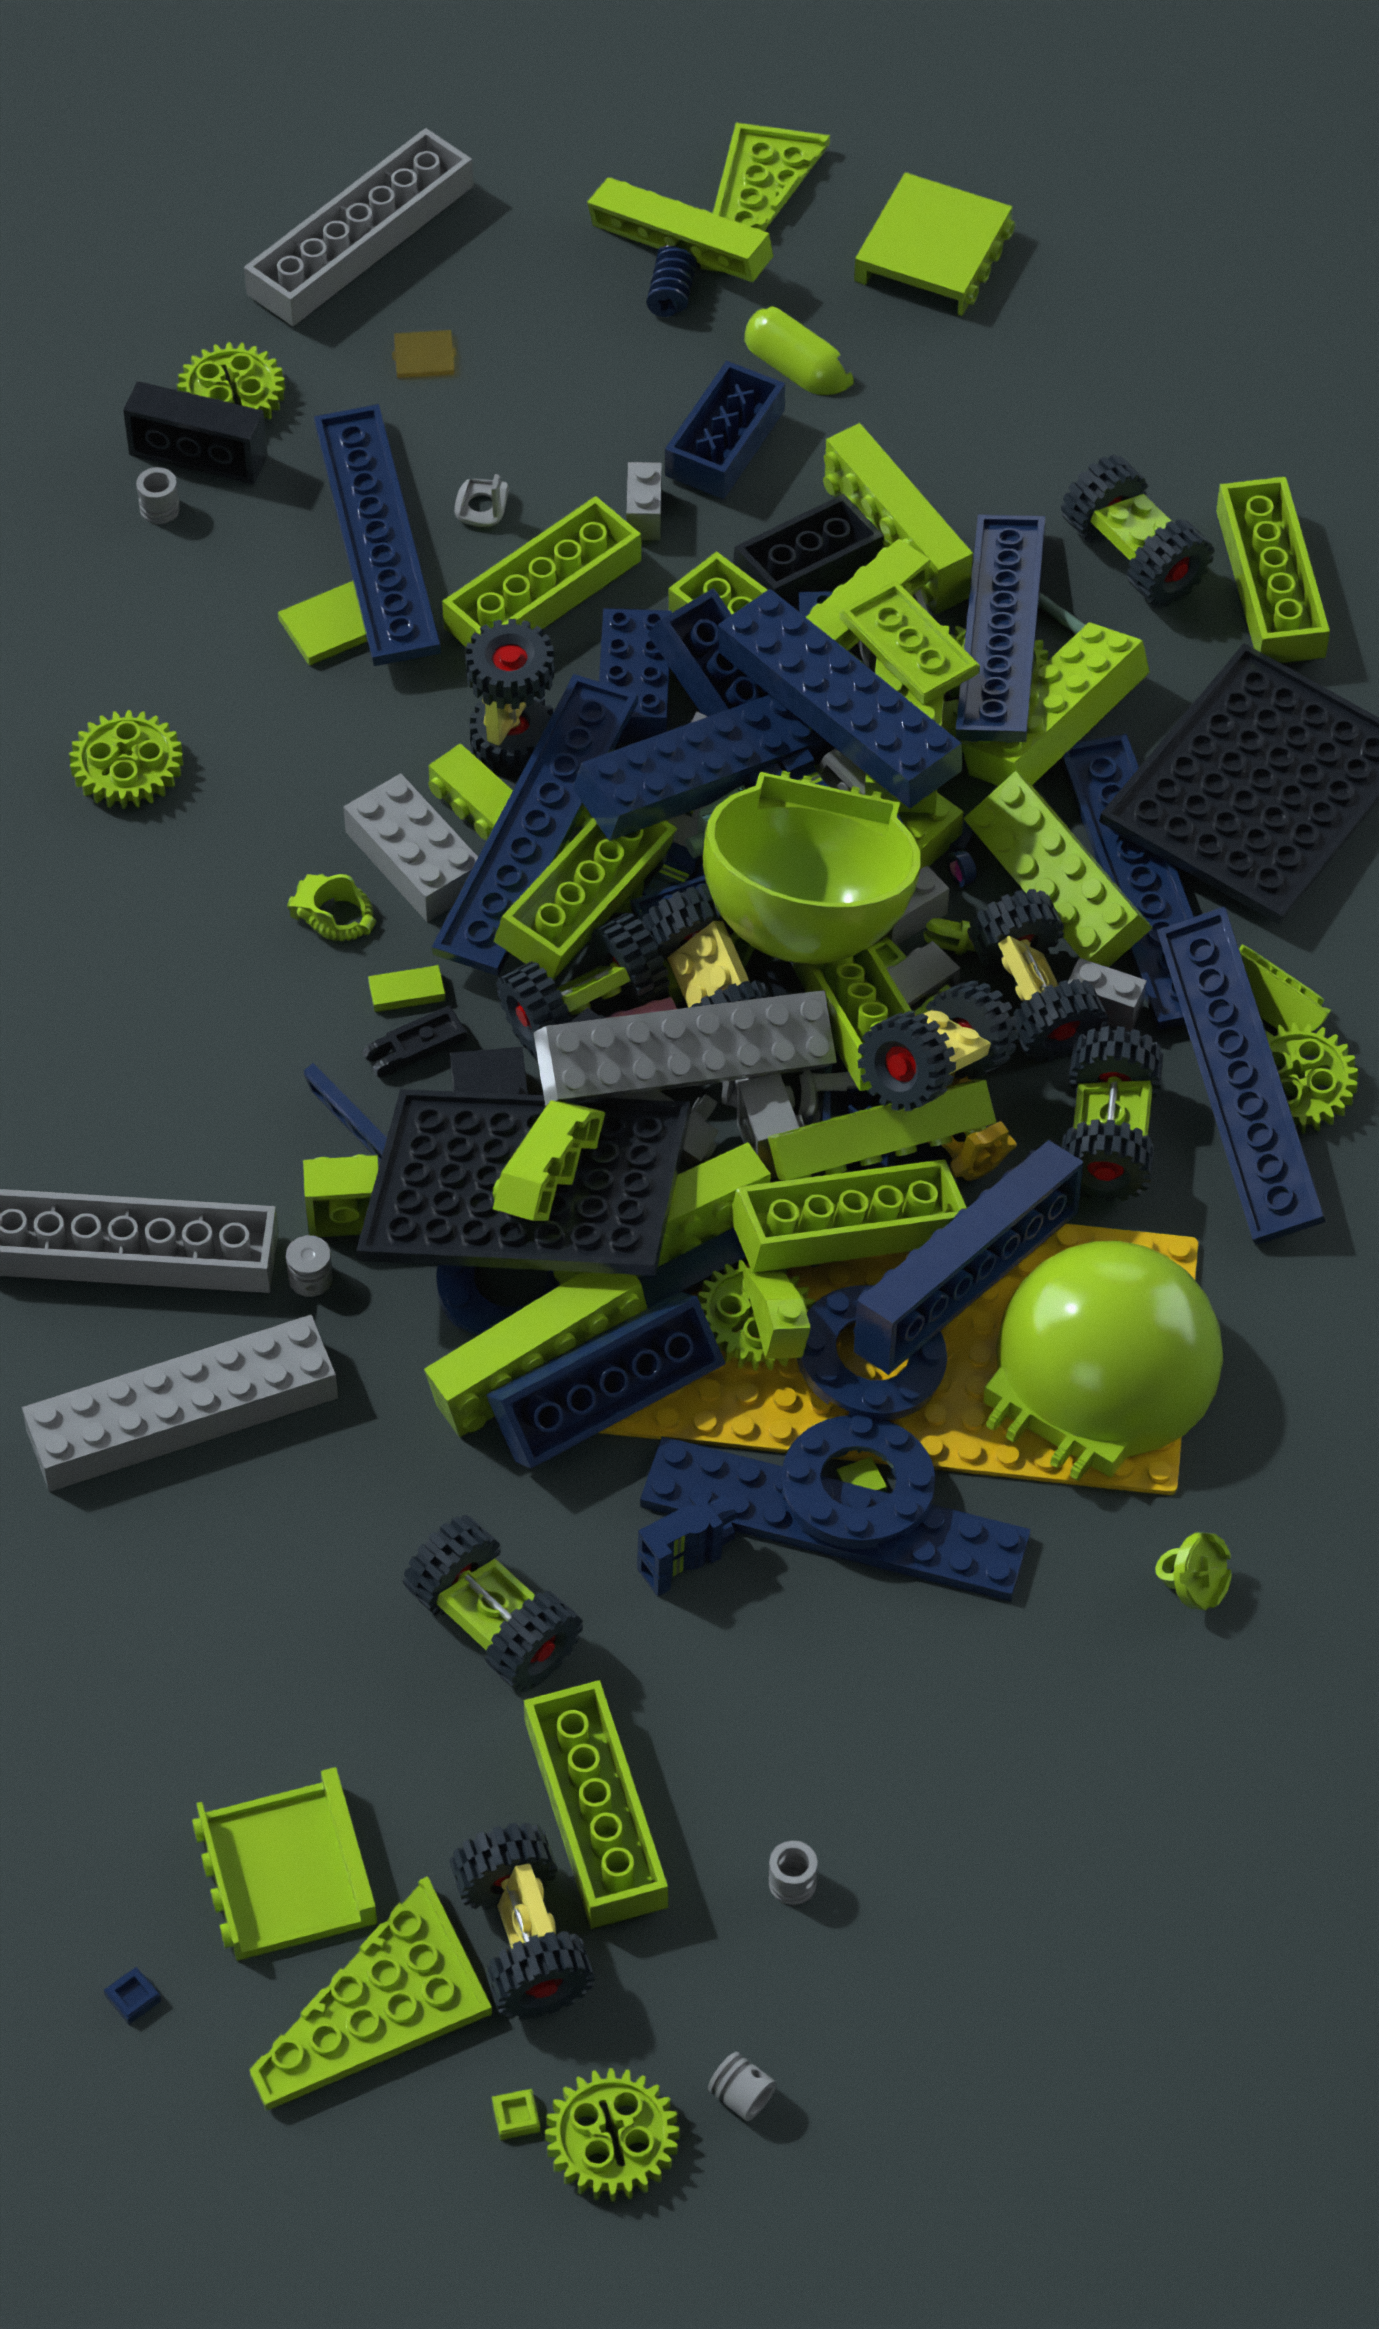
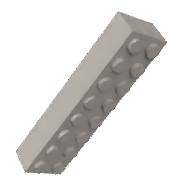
M427 128L423 129L244 266L247 295L291 326L296 325L473 187L472 159Z
M825 990L549 1025L534 1032L545 1106L548 1105L550 1100L577 1102L757 1078L776 1073L787 1074L805 1070H817L837 1063Z
M0 1189V1276L270 1293L279 1233L276 1206Z
M308 1315L24 1406L22 1411L28 1436L50 1492L337 1399L338 1391L336 1374L313 1317Z

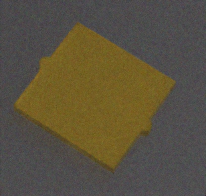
M451 330L394 333L395 351L392 352V359L396 360L397 378L454 375L453 357L456 356V349L452 348Z

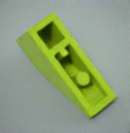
M744 1268L743 1275L765 1359L802 1358L811 1329L803 1298L782 1269L752 1273L751 1268Z

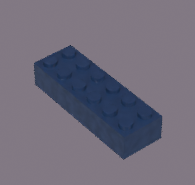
M680 1291L487 1393L486 1397L515 1462L528 1468H533L726 1363L698 1297Z

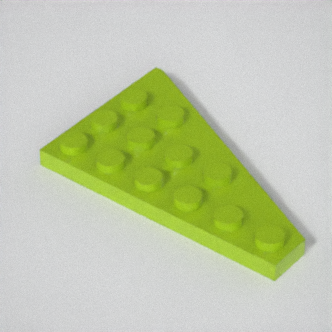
M428 1876L419 1880V1886L402 1904L399 1903L392 1910L390 1918L386 1922L381 1923L359 1947L360 1951L344 1969H339L332 1977L330 1985L321 1989L300 2013L301 2017L285 2035L281 2034L273 2043L272 2049L266 2055H262L250 2068L251 2079L266 2111L492 2014V2007Z

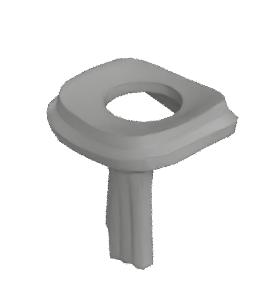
M498 474L494 475L493 480H466L459 489L455 501L454 512L456 518L464 524L475 527L487 528L497 525L503 517L509 493L507 482L500 481ZM485 495L492 499V508L488 511L477 512L472 510L468 503L473 497Z
M805 1070L803 1074L799 1075L802 1094L798 1115H801L804 1126L822 1121V1102L819 1091H847V1089L858 1088L849 1072L819 1074Z

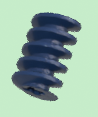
M675 246L659 248L646 300L647 308L656 316L670 317L687 308L690 289L693 283L692 279L694 278L697 266L696 257L691 252Z

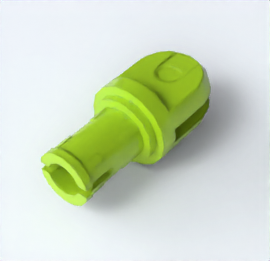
M933 918L926 924L928 930L924 931L923 936L928 944L933 941L939 948L954 951V955L962 956L963 953L966 954L967 950L976 952L967 932L968 928L971 927L969 921L962 920L961 923L946 919Z

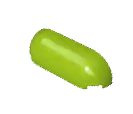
M773 306L768 309H760L749 319L744 334L748 349L801 388L818 395H833L845 391L854 384L852 373H846L837 359L841 354L832 345L780 309Z
M1243 944L1241 945L1239 950L1260 1016L1263 1020L1276 1029L1278 1025H1281L1286 1032H1291L1292 1023L1297 1024L1299 1031H1304L1306 1025L1311 1023L1313 1032L1325 1022L1331 1009L1321 1006L1324 999L1254 950Z

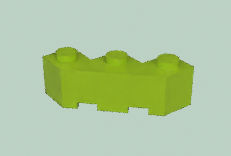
M550 1100L501 1172L500 1178L496 1181L493 1188V1198L495 1199L493 1209L532 1221H548L557 1184H573L581 1148H597L605 1112L567 1101Z

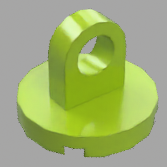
M1195 1532L1185 1539L1180 1548H1173L1160 1557L1155 1567L1156 1575L1167 1587L1176 1589V1593L1184 1605L1190 1609L1207 1610V1608H1214L1219 1605L1227 1594L1232 1570L1227 1569L1226 1559L1231 1560V1555L1226 1543L1218 1535Z

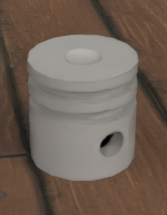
M160 467L149 468L143 471L136 481L141 516L149 523L158 525L174 520L180 511L175 475L168 469Z
M310 1235L298 1237L292 1241L286 1251L288 1279L291 1288L297 1294L307 1297L323 1294L329 1289L333 1281L331 1251L328 1244L323 1239Z
M792 1840L781 1843L771 1853L769 1861V1888L775 1899L783 1904H803L815 1892L818 1861L815 1852L810 1846L803 1842Z
M734 2052L715 2071L708 2084L707 2091L715 2095L720 2101H723L727 2107L745 2121H750L768 2103L775 2091L777 2082L757 2066L750 2064L748 2059L742 2058L739 2052Z

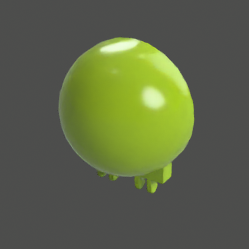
M782 771L781 776L760 772L756 786L729 796L715 807L707 822L704 837L703 870L707 886L718 912L732 930L751 946L771 957L788 962L824 964L849 958L870 948L898 923L916 890L919 880L920 850L914 836L897 818L900 803L881 799L882 793L874 791L873 795L867 796L859 792L860 788L852 786L851 792L813 784L811 783L812 777L804 776L800 781L791 779L790 772Z
M1093 1241L1067 1248L1043 1261L1019 1284L1003 1312L996 1343L998 1371L984 1388L983 1402L994 1408V1411H992L987 1420L986 1426L995 1431L1004 1419L1009 1417L1014 1420L1006 1434V1438L1011 1442H1016L1023 1432L1029 1429L1058 1446L1050 1461V1464L1057 1469L1065 1463L1070 1455L1078 1458V1461L1072 1466L1070 1476L1077 1481L1083 1477L1091 1466L1111 1478L1127 1457L1160 1449L1184 1436L1205 1415L1215 1397L1223 1364L1220 1326L1206 1293L1183 1267L1168 1256L1146 1246L1133 1243Z

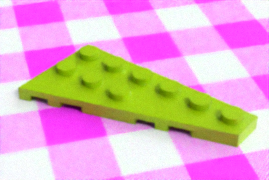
M736 123L713 214L765 231L830 145V135ZM701 264V269L722 272Z

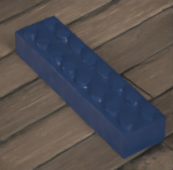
M768 589L718 624L720 654L909 809L962 771V743L773 590Z
M769 694L581 763L573 790L608 840L612 841L709 805L742 785L747 789L751 774L775 763H778L780 766L781 760L808 749L815 759L813 765H816L835 747Z
M1048 1140L1037 1150L1030 1151L1024 1161L1016 1168L1006 1171L997 1184L991 1189H985L973 1204L967 1209H961L943 1229H937L929 1241L919 1249L912 1250L906 1260L898 1267L888 1270L880 1282L870 1290L867 1289L860 1294L855 1304L857 1310L854 1327V1353L888 1375L1078 1213L1083 1161Z

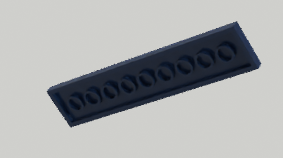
M379 404L314 416L318 440L373 666L441 654L440 642Z
M978 515L964 650L980 665V673L960 684L956 722L957 740L972 742L999 741L1007 743L1027 741L1045 537V516Z
M573 674L432 945L433 955L499 976L510 954L493 942L501 918L563 851L585 808V805L573 790L581 763L614 751L639 702L637 693Z
M1127 734L1076 743L1060 760L1096 861L1153 927L1128 951L1138 978L1147 980L1145 998L1156 1029L1162 1030L1186 1025L1157 933L1158 929L1194 917L1176 867L1099 823L1101 812L1139 768Z
M1225 906L1158 929L1157 933L1255 1246L1326 1222Z
M664 1436L661 1437L640 1498V1507L671 1514L684 1506L692 1505V1500L700 1495H703L708 1503L724 1495L737 1512L736 1519L730 1522L736 1532L1007 1601L1012 1600L1030 1539L1031 1529L932 1504L923 1522L912 1533L901 1540L896 1537L880 1542L879 1547L869 1549L840 1547L816 1538L793 1518L794 1513L782 1495L781 1477L783 1466ZM821 1476L823 1489L833 1500L844 1506L855 1508L871 1507L883 1502L890 1496V1493Z

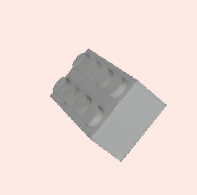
M401 773L343 806L346 833L426 922L453 907L478 856Z

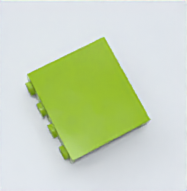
M905 172L855 258L854 281L866 285L873 273L959 300L958 315L963 316L968 305L975 303L980 283H986L991 271L992 262L999 260L1004 240H1009L1013 234L1015 221L1011 220L1012 206Z
M336 1767L321 1771V1783L205 1812L203 1803H196L199 1818L192 1819L197 1843L205 1841L208 1853L201 1854L204 1871L207 1878L212 1876L215 1878L217 1888L210 1889L216 1913L224 1912L226 1923L220 1924L221 1935L225 1948L233 1947L236 1961L377 1924L376 1906Z

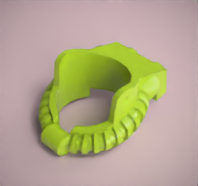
M307 874L304 880L299 881L297 893L294 897L291 896L287 904L291 918L298 921L300 918L304 919L322 937L335 941H344L346 939L350 941L351 938L357 939V936L361 937L363 934L369 935L376 924V919L373 917V907L369 898L355 885L353 878L345 874L330 877L324 874ZM332 898L334 902H351L360 908L362 920L360 923L354 921L347 925H337L333 915L320 910L319 907Z

